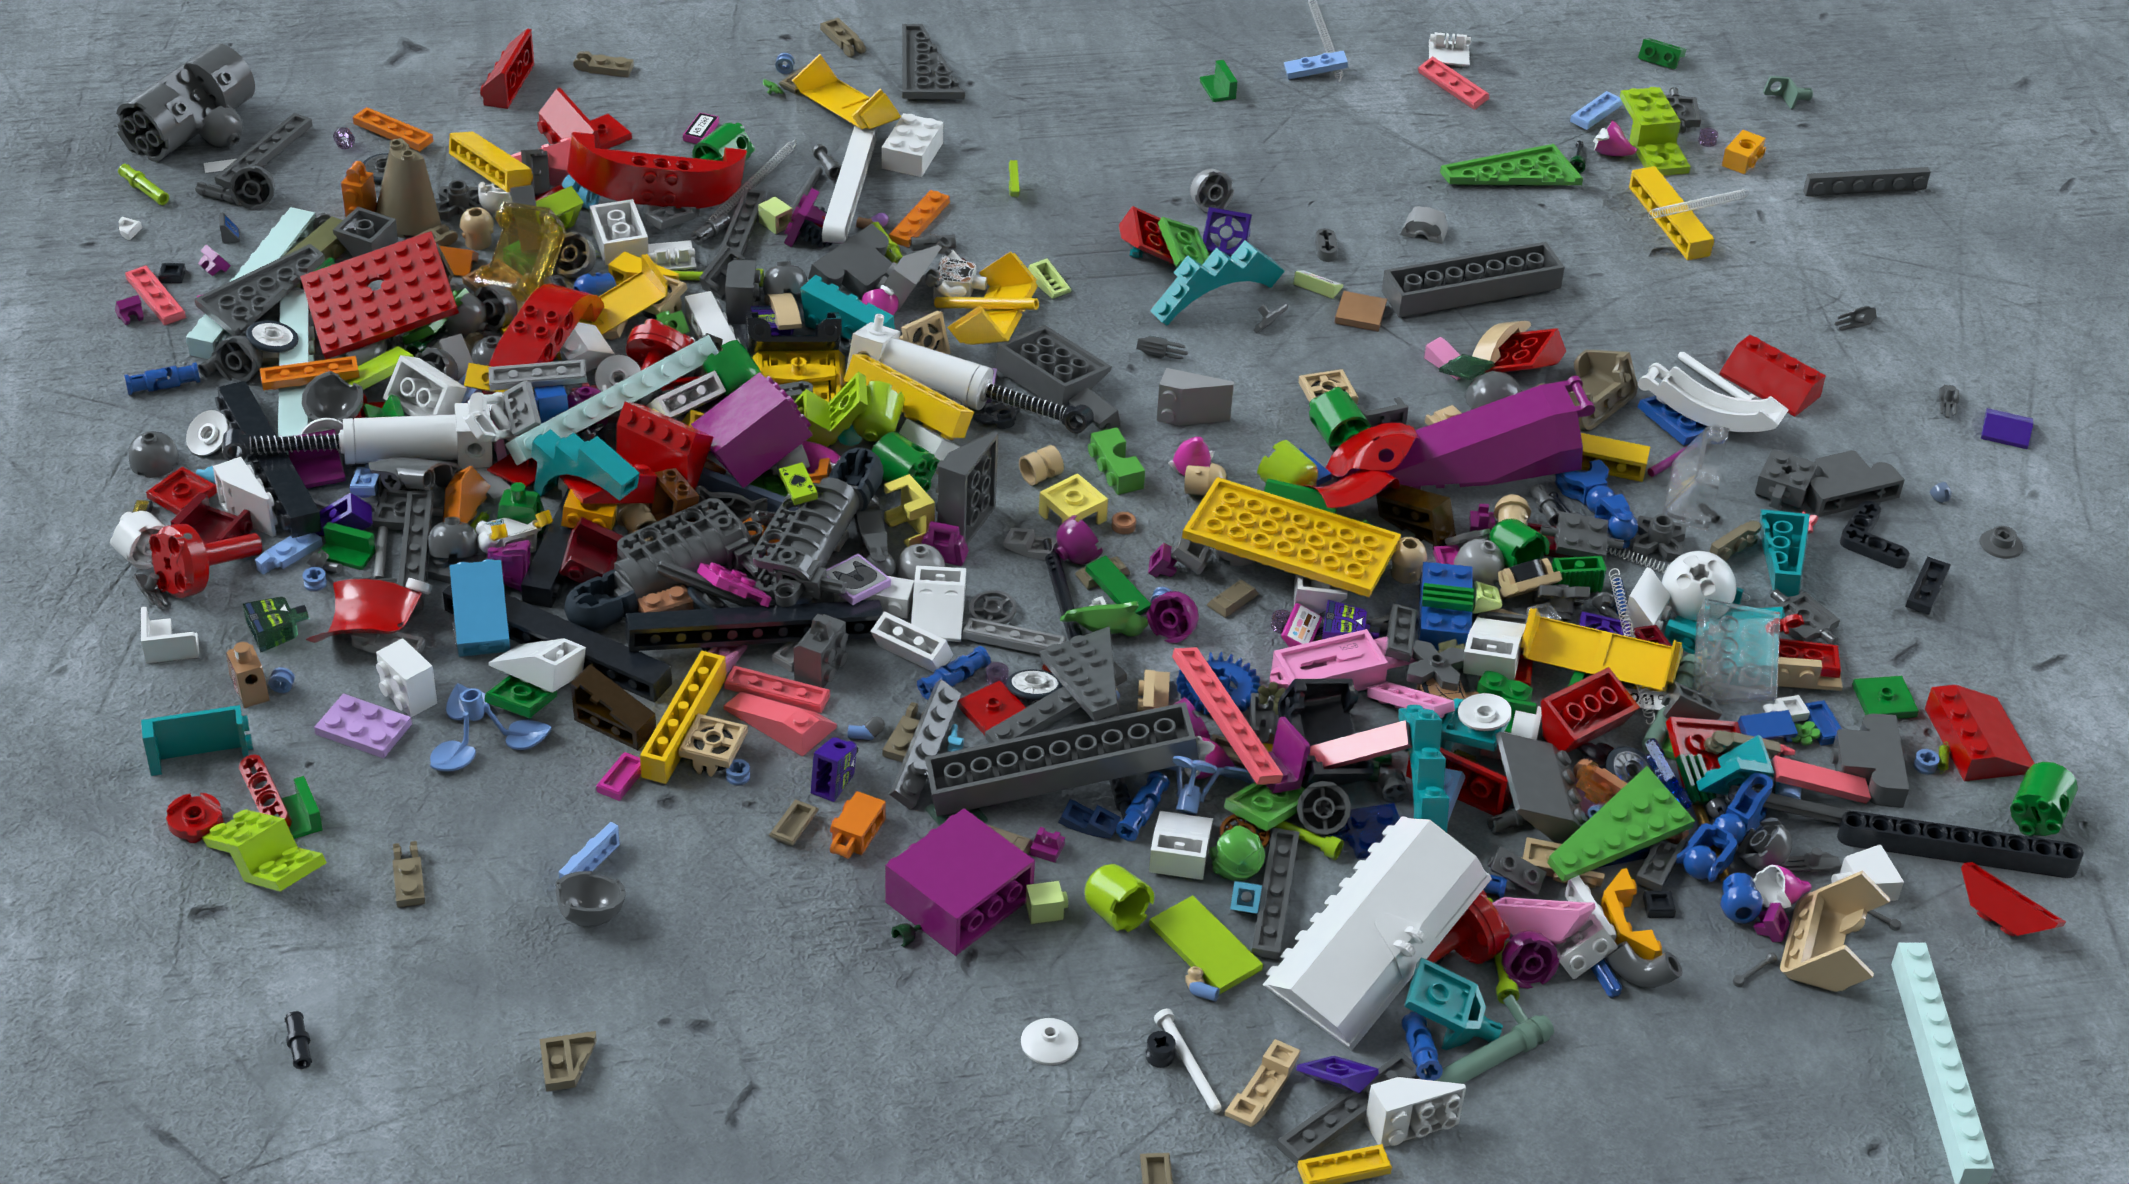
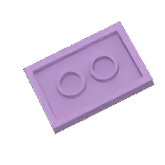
M342 694L315 725L314 729L315 734L385 758L410 728L412 720L411 717Z

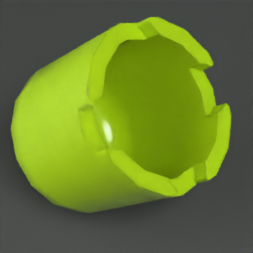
M870 381L868 386H866L868 407L863 414H859L853 420L852 426L860 437L867 441L878 442L887 433L895 432L905 398L902 392L898 394L892 390V385L889 383Z
M1288 440L1275 444L1273 446L1275 451L1269 458L1265 455L1258 466L1257 474L1261 476V480L1265 483L1267 479H1273L1299 486L1310 485L1316 487L1318 478L1317 466Z
M1116 864L1103 865L1096 869L1089 877L1084 889L1085 901L1090 908L1116 931L1124 929L1130 932L1137 928L1147 918L1145 911L1148 908L1149 902L1154 904L1152 888L1131 872Z

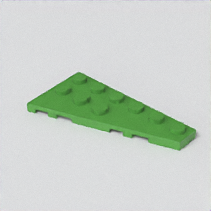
M1555 144L1442 165L1440 173L1449 184L1582 185L1583 182L1582 176Z
M1646 766L1549 856L1547 863L1562 882H1565L1691 829L1694 826L1695 820L1651 769Z

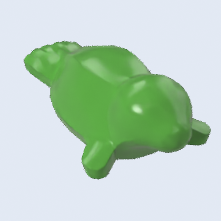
M1137 601L1072 609L1060 617L1062 622H1077L1091 632L1110 627L1111 634L1122 633L1129 637L1140 635L1148 626L1147 618L1135 613L1139 607Z

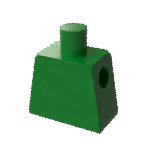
M513 483L510 489H506L503 492L499 503L497 519L509 518L527 525L533 520H537L535 514L544 511L539 493L526 491L523 483ZM547 525L543 526L542 530L537 533V538L543 537Z

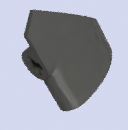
M408 457L381 459L368 463L370 472L380 474L383 485L390 491H397L404 484L407 488L427 491L432 489L434 483L438 487H447L455 473L463 470L460 466L451 462Z

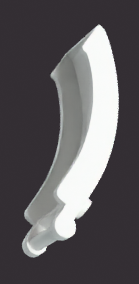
M1653 363L1649 367L1648 373L1638 381V386L1641 390L1651 391L1661 403L1669 405L1687 418L1706 426L1727 431L1760 432L1776 429L1789 410L1772 396L1763 400H1746L1717 393L1695 381L1680 368L1673 367L1668 371L1659 363ZM1659 377L1662 381L1659 384L1654 379Z

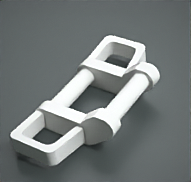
M476 392L470 397V414L464 421L479 441L496 442L498 439L511 441L518 437L513 435L510 430V421L504 406L503 392H495L493 395H484L481 392ZM486 404H491V418L495 424L486 413Z

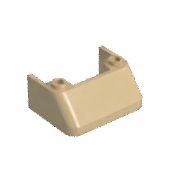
M1863 870L1804 895L1797 902L1794 909L1780 970L1791 980L1834 992L1843 991L1852 985L1872 978L1874 973L1844 945L1846 934L1857 932L1864 926L1868 911L1889 903L1890 898Z

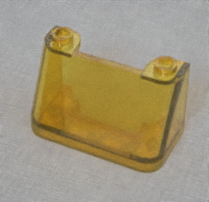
M502 201L500 209L496 213V221L502 228L490 266L483 265L475 272L474 283L479 288L488 285L504 286L513 293L516 300L526 302L537 288L544 285L543 280L547 276L552 275L564 241L565 226L550 208Z

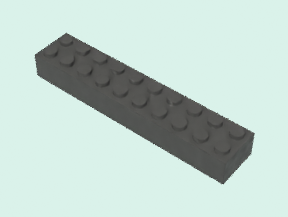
M1186 702L932 755L925 757L935 811L938 817L957 813L962 809L971 810L1177 766L1173 763L1174 756H1184L1192 760H1199L1196 737Z

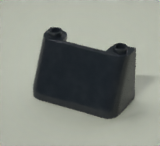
M746 312V347L751 357L758 351L839 350L842 331V318L839 312H827L826 319L816 324V335H771V327L767 320L759 318L758 312Z
M1294 679L1279 699L1278 715L1279 718L1286 717L1310 746L1353 735L1355 733L1350 710L1358 701V692L1354 688L1352 679ZM1308 755L1301 787L1307 789L1311 784L1320 781L1333 782L1338 786L1365 781L1373 774V760L1368 759L1334 769H1324L1322 762H1317L1315 756Z

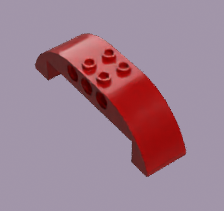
M572 132L567 172L578 184L587 190L611 200L624 201L633 199L635 204L660 207L706 208L726 202L741 188L747 151L744 149L725 148L723 161L599 149L595 148L594 134Z
M551 283L542 285L529 296L499 340L488 366L552 362L579 320L584 319L595 322L605 307L604 302L597 295ZM482 390L484 395H493L495 393Z

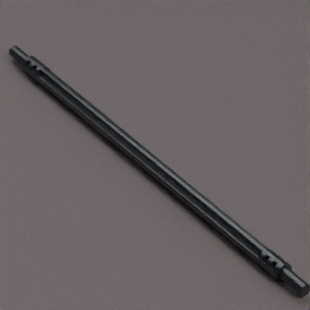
M1046 538L1043 540L1044 549L1051 551V553L1046 555L1045 561L1061 616H1063L1068 610L1075 608L1060 556L1056 553L1055 548L1052 550L1051 538ZM1073 621L1063 622L1069 641L1075 636L1082 635L1079 623ZM1121 777L1109 780L1116 808L1121 812L1122 819H1124L1127 815L1125 811L1132 802L1125 779Z

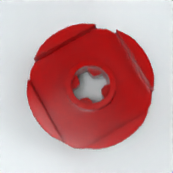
M191 793L182 795L172 801L167 808L166 820L169 831L176 837L186 839L189 843L201 841L202 837L210 833L212 827L224 822L220 802L214 796L207 793H200V796L191 797ZM190 815H193V816L199 815V816L196 817V818H190V817H189Z

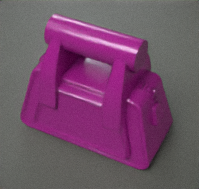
M934 521L930 522L929 530L925 533L921 543L936 548L942 555L945 563L962 566L969 550L964 537L960 535L959 527Z
M529 540L508 543L505 547L488 548V559L502 561L503 584L521 591V583L530 567L531 543Z

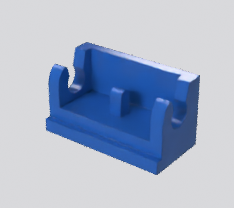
M1789 710L1740 716L1738 720L1741 734L1755 737L1760 735L1763 739L1783 737L1785 742H1792L1791 738L1796 737L1798 734Z

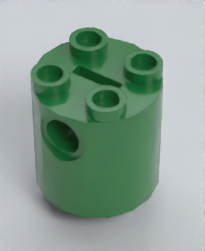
M724 123L694 146L692 157L723 161L724 149L734 148L747 151L746 161L755 151V147L745 133L742 124Z
M1335 387L1319 397L1313 398L1309 403V418L1332 452H1335L1342 443L1354 435L1371 428L1370 423L1350 395L1343 391L1341 387Z
M894 431L887 433L876 442L872 452L881 460L884 470V481L891 482L910 474L923 490L928 492L931 487V479L940 462L934 454Z
M2040 762L2033 764L2027 770L2010 806L2011 817L2019 826L2020 832L2026 836H2032L2033 834L2047 836L2059 833L2078 791L2077 780L2069 770L2056 763Z

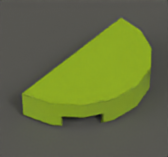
M1010 160L1009 195L1019 198L1017 160Z

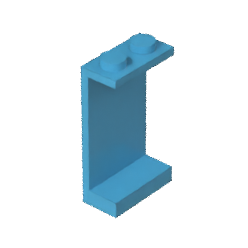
M487 559L482 562H459L450 565L459 657L509 651L510 641L501 560Z

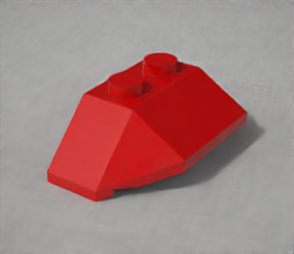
M1970 862L1962 865L1961 870L1970 905L1978 910L1977 915L1990 922L1993 920L2000 924V929L2006 934L2015 937V935L2019 936L2065 925V920L2051 913L1975 863Z

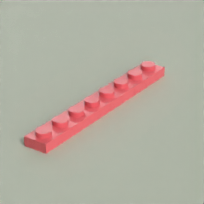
M1197 647L1174 648L1172 658L1256 784L1281 783L1283 773Z

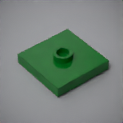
M509 675L485 694L484 702L531 718L557 697V690L553 693L544 691L536 685L523 682L519 678Z
M1903 676L1853 680L1852 687L1865 715H1896L1897 719L1916 718L1918 716L1919 710Z

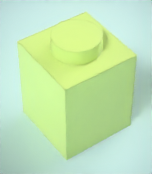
M773 197L758 205L759 223L774 234L785 230L789 222H792V208L777 197Z
M1059 881L1026 885L1025 904L1030 923L1063 920L1064 908H1068V897L1066 891L1062 892Z

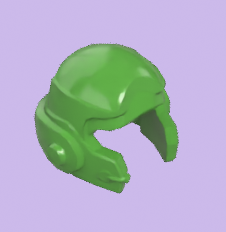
M1240 825L1227 830L1221 835L1217 841V849L1216 847L1209 848L1213 871L1223 878L1232 881L1250 879L1264 864L1265 851L1259 836Z

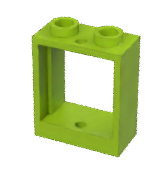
M572 186L536 201L542 240L575 225L584 202Z

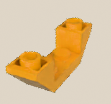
M1627 868L1621 869L1603 893L1601 907L1604 916L1616 930L1615 943L1617 945L1627 941L1639 957L1646 960L1655 959L1662 955V945L1659 940H1656L1653 930L1633 932L1631 923L1625 919L1624 907H1631L1633 896L1637 893V885L1635 880L1631 879Z

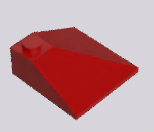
M1132 206L1119 224L1121 238L1142 251L1174 264L1158 225L1161 218Z
M1558 328L1513 333L1498 348L1501 357L1491 367L1474 368L1472 372L1473 375H1478L1490 371L1506 372L1553 366L1560 362L1566 353V348Z
M635 464L634 468L640 473L637 488L620 501L602 487L582 477L565 474L560 475V478L569 489L573 490L574 495L582 504L653 503L657 475L649 466Z

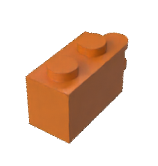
M355 161L352 167L346 171L347 176L341 182L346 217L357 207L375 212L377 205L373 173L366 172V167L361 161Z
M856 791L851 800L845 802L838 818L835 817L830 827V832L832 833L830 853L843 856L846 859H849L853 853L862 855L886 820V801Z

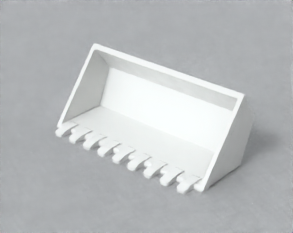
M1401 817L1394 826H1387L1382 832L1385 838L1380 843H1373L1368 849L1371 855L1366 861L1360 860L1353 868L1356 873L1351 878L1343 879L1339 884L1342 890L1337 896L1331 895L1324 903L1327 908L1323 913H1315L1310 919L1313 925L1308 931L1302 930L1295 937L1298 943L1294 948H1287L1280 957L1284 960L1280 965L1272 966L1266 972L1269 978L1263 984L1264 987L1351 1051L1412 978L1420 958L1427 959L1492 879L1490 874L1483 869L1477 856L1431 820Z

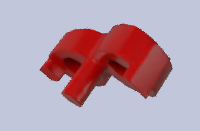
M1792 614L1783 619L1769 622L1765 629L1768 636L1775 635L1783 630L1785 634H1789V628H1797L1805 623L1802 615Z

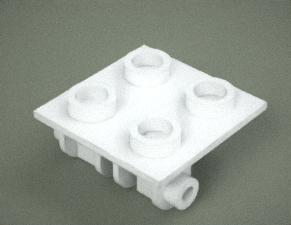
M1435 32L1430 34L1429 59L1433 56L1444 64L1458 67L1470 65L1469 45L1471 37L1457 34L1455 41V34H1452V41H1448L1449 33H1447L1446 40L1444 41L1445 33Z
M691 240L648 244L649 257L654 264L671 271L696 268L695 250L692 248Z

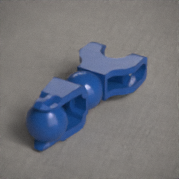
M1601 460L1589 461L1590 467L1587 472L1569 471L1556 474L1555 483L1561 493L1566 497L1581 501L1583 505L1587 504L1588 509L1595 514V518L1608 520V534L1610 538L1624 540L1623 548H1629L1630 540L1634 538L1638 531V523L1630 511V507L1623 494L1615 495L1613 490L1607 487L1608 467Z
M1762 773L1751 774L1737 791L1733 801L1727 807L1726 814L1717 817L1712 825L1702 824L1688 841L1687 847L1677 854L1676 863L1684 864L1685 871L1692 878H1708L1709 882L1714 881L1718 874H1721L1733 862L1736 847L1743 841L1747 831L1751 828L1756 831L1761 825L1759 822L1765 819L1767 808H1763V805L1771 794L1773 787L1772 779ZM1763 784L1764 788L1757 793L1752 789V786ZM1715 845L1723 852L1717 858L1715 852L1709 847Z

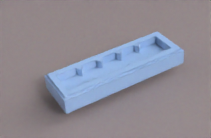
M1344 51L1284 62V67L1288 79L1345 69L1348 68V61Z
M1606 91L1571 115L1570 122L1588 130L1621 107L1623 102L1620 97Z
M610 822L594 838H591L580 852L573 855L568 863L558 872L559 879L567 874L578 871H593L620 845L618 825Z

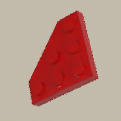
M1670 717L1666 721L1675 758L1680 754H1684L1685 757L1688 754H1693V756L1701 754L1707 772L1721 768L1718 757L1725 753L1720 752L1716 755L1708 752L1704 748V741L1709 737L1712 738L1713 733L1720 730L1722 732L1741 734L1739 724L1735 721ZM1678 768V772H1679V775H1680V779H1681V783H1682L1683 790H1686L1685 785H1684L1683 780H1682V777H1681V774H1680V771H1679V768Z

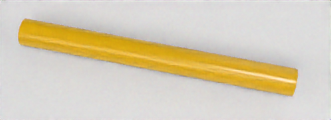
M936 297L934 305L936 308L975 309L981 306L983 309L1037 310L1039 301L1037 298Z

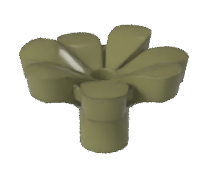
M1273 681L1269 683V687L1262 685L1258 688V692L1261 694L1259 695V704H1267L1268 697L1273 695V711H1275V715H1278V702L1286 689L1284 687L1278 689L1277 682Z

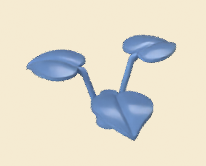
M457 683L449 696L446 712L451 719H464V738L462 743L447 741L439 744L431 753L430 767L438 771H455L470 764L475 757L476 751L474 747L467 746L469 742V719L473 721L483 718L485 712L501 733L507 736L505 740L507 746L516 750H525L536 746L551 732L552 728L542 722L520 720L513 722L509 726V730H506L490 710L489 703L484 702L485 693L479 689H470Z
M1174 756L1173 763L1177 766L1166 768L1175 770L1177 773L1178 792L1176 797H1179L1176 811L1188 815H1197L1199 803H1204L1206 794L1219 775L1242 780L1249 784L1255 782L1246 769L1229 766L1217 768L1208 762L1192 760L1184 756ZM1184 768L1191 769L1189 784H1185L1183 788L1181 771H1184ZM1197 770L1214 773L1202 793L1199 792V787L1194 786Z

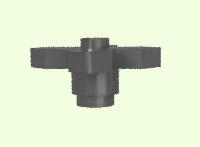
M454 180L449 183V186L440 187L439 201L441 202L436 204L440 219H449L456 214L462 216L467 209L480 207L478 187L469 188L466 182L462 180Z
M1665 514L1656 515L1654 518L1638 517L1637 533L1639 536H1636L1634 539L1632 553L1635 552L1634 554L1639 553V555L1647 556L1658 551L1665 560L1674 561L1682 555L1683 545L1679 542L1684 541L1686 524L1673 522V519Z
M1563 584L1554 586L1540 585L1538 591L1533 593V604L1548 605V614L1551 615V619L1568 622L1571 621L1574 606H1582L1584 600L1590 598V587H1569Z
M1416 640L1412 658L1417 662L1410 663L1406 681L1423 684L1434 678L1441 689L1457 691L1460 673L1456 669L1463 668L1464 649L1450 647L1438 653L1431 643Z

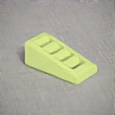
M1048 259L1029 265L1028 270L1036 278L1038 287L1052 299L1071 292V288Z

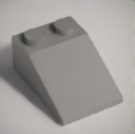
M936 245L903 256L898 264L895 262L891 264L886 272L889 277L883 276L877 287L880 289L884 285L894 290V294L899 300L896 312L899 311L942 248L941 246Z
M1166 368L1159 384L1157 421L1179 426L1230 421L1235 382Z

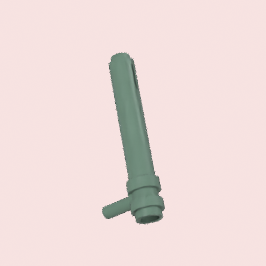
M1688 654L1681 659L1675 682L1692 690L1699 683L1719 694H1722L1726 686L1702 674L1704 662L1698 655ZM1666 706L1658 710L1654 722L1650 725L1642 741L1643 750L1649 755L1661 752L1669 736L1666 726L1668 718L1663 715Z
M1510 995L1503 1002L1518 1025L1514 1026L1511 1032L1444 1067L1441 1077L1435 1081L1464 1084L1521 1052L1527 1053L1536 1048L1537 1044L1542 1045L1546 1043L1554 1034V1027L1545 1015H1534L1528 1019L1514 996Z

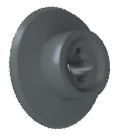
M1996 526L1994 529L1984 532L1979 539L1981 547L1990 555L1998 558H2015L2023 551L2021 540L2017 537L2016 532L2008 526Z

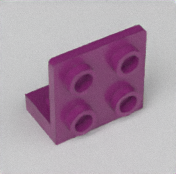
M335 429L308 433L309 436H313V434L319 436L320 433L322 435L327 433L328 435H333V433L336 435ZM319 449V451L313 450L312 452L310 450H306V452L304 450L299 452L297 450H293V452L288 451L289 458L307 489L346 480L337 449H332V451L330 449H326V451Z
M1280 717L1273 748L1268 753L1283 773L1281 783L1266 785L1272 793L1301 789L1306 762L1310 753V744L1286 717Z

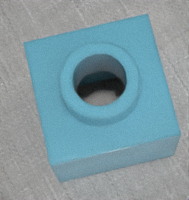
M1235 881L1230 909L1258 914L1262 885ZM1247 891L1252 894L1251 901L1245 902L1242 900L1243 892Z

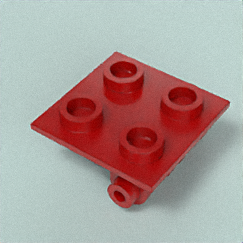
M511 454L489 467L487 471L512 483H523L525 488L535 482L537 461L530 458L516 465Z

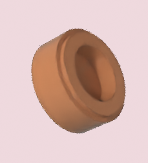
M1119 512L1112 517V529L1116 533L1130 534L1135 530L1136 518L1131 513Z

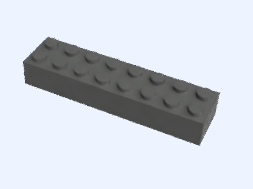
M1541 242L1384 270L1382 293L1398 317H1407L1415 314L1560 289L1565 267L1548 243Z

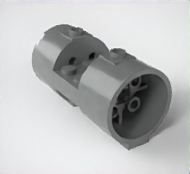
M213 44L120 105L116 112L120 118V123L117 124L120 131L117 134L129 151L133 149L137 154L142 152L147 155L151 161H159L198 135L199 127L203 129L205 125L203 119L212 110L219 106L227 108V105L236 109L252 98L255 92L253 74L245 60L234 49L224 44Z

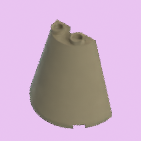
M402 138L390 141V149L375 209L376 213L396 219L397 235L400 238H404L405 235L416 236L430 228L441 225L425 160L418 152L409 149V144Z

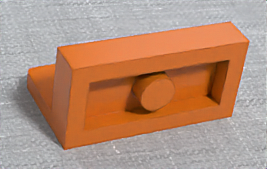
M439 246L452 272L456 276H465L471 273L472 262H478L479 253L473 250Z

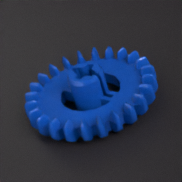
M1210 652L1207 663L1241 712L1246 711L1247 707H1250L1251 693L1259 694L1258 688L1261 686L1260 677L1256 676V669L1250 670V663L1242 667V658H1239L1234 664L1232 654H1230L1227 661H1224L1223 653L1220 652L1218 659L1215 660L1212 652ZM1179 670L1176 683L1178 685L1177 691L1181 694L1180 698L1183 699L1185 697L1195 706V711L1203 710L1205 715H1209L1210 713L1182 671ZM1231 681L1236 685L1237 689L1230 686Z

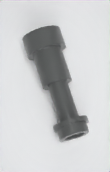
M822 144L815 145L812 149L813 156L821 160V165L824 167L830 180H837L842 166L837 161H834L831 156L827 155V148Z

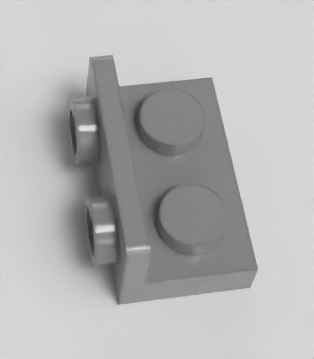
M524 380L503 392L504 406L508 412L509 427L513 435L520 436L541 424L531 382Z

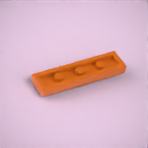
M368 107L353 116V124L391 140L402 138L409 144L410 148L419 152L433 142V134Z
M930 190L889 234L890 239L896 244L909 248L911 237H919L950 203V196Z
M356 356L260 368L263 390H276L285 387L307 385L316 376L328 371L338 374L343 380L359 378V370Z

